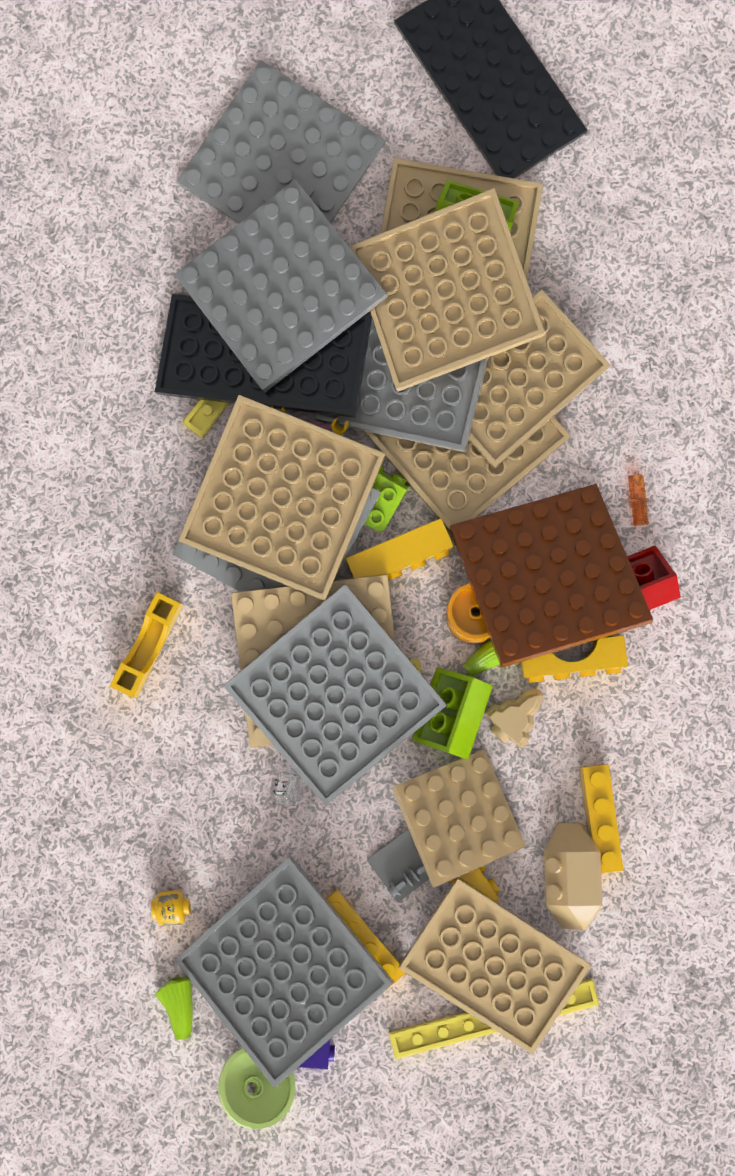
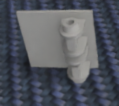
M409 829L367 859V862L397 902L429 880Z

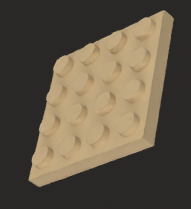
M485 749L471 754L468 760L461 758L391 787L433 887L526 847Z

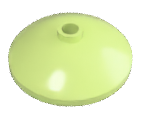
M241 1048L227 1059L220 1072L218 1093L221 1105L226 1114L242 1127L249 1129L271 1127L281 1121L292 1106L295 1096L294 1074L292 1072L274 1088L247 1052ZM249 1083L254 1085L252 1093L247 1089Z

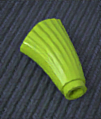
M491 639L480 646L466 660L467 662L463 664L471 677L499 666L500 664Z
M173 977L155 993V996L165 1007L175 1039L183 1040L190 1038L192 1032V987L188 977Z

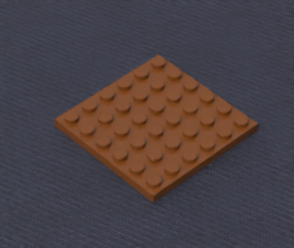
M597 484L450 525V532L501 668L648 625L653 621L649 607Z

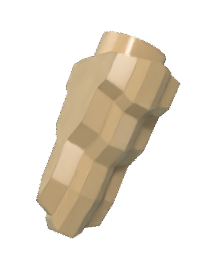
M536 688L523 693L517 700L507 699L500 706L493 704L484 712L486 717L494 724L489 730L504 744L511 740L522 749L530 739L528 733L534 726L533 715L540 709L543 694Z

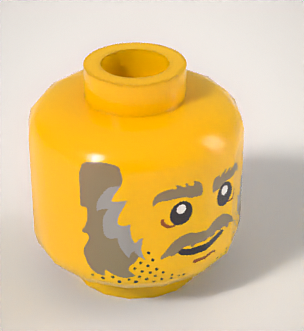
M180 890L161 891L156 895L155 899L151 900L152 919L157 920L160 926L181 925L184 923L186 915L191 913L190 899H185L184 894Z

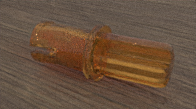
M642 474L631 475L628 478L631 498L628 503L632 507L633 526L648 525L647 502L649 498H646L644 476Z

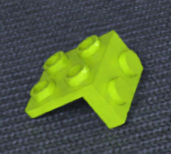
M381 465L373 485L375 489L381 491V494L365 522V525L377 532H383L386 529L402 498L410 488V485L406 483L407 480L398 473H393L392 475L386 472L383 465Z

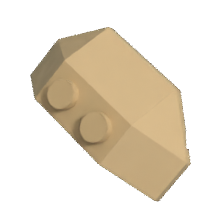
M557 823L544 850L546 906L562 929L587 930L591 921L603 906L600 850L585 830L586 828L583 823Z

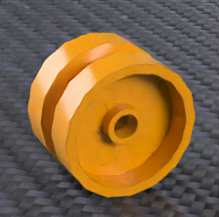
M470 583L458 588L451 596L446 611V623L451 634L459 641L470 645L482 644L488 641L490 637L482 615L474 617L471 614L472 609H476V613L480 612Z

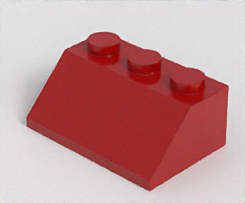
M656 545L627 556L649 610L681 598L677 575Z

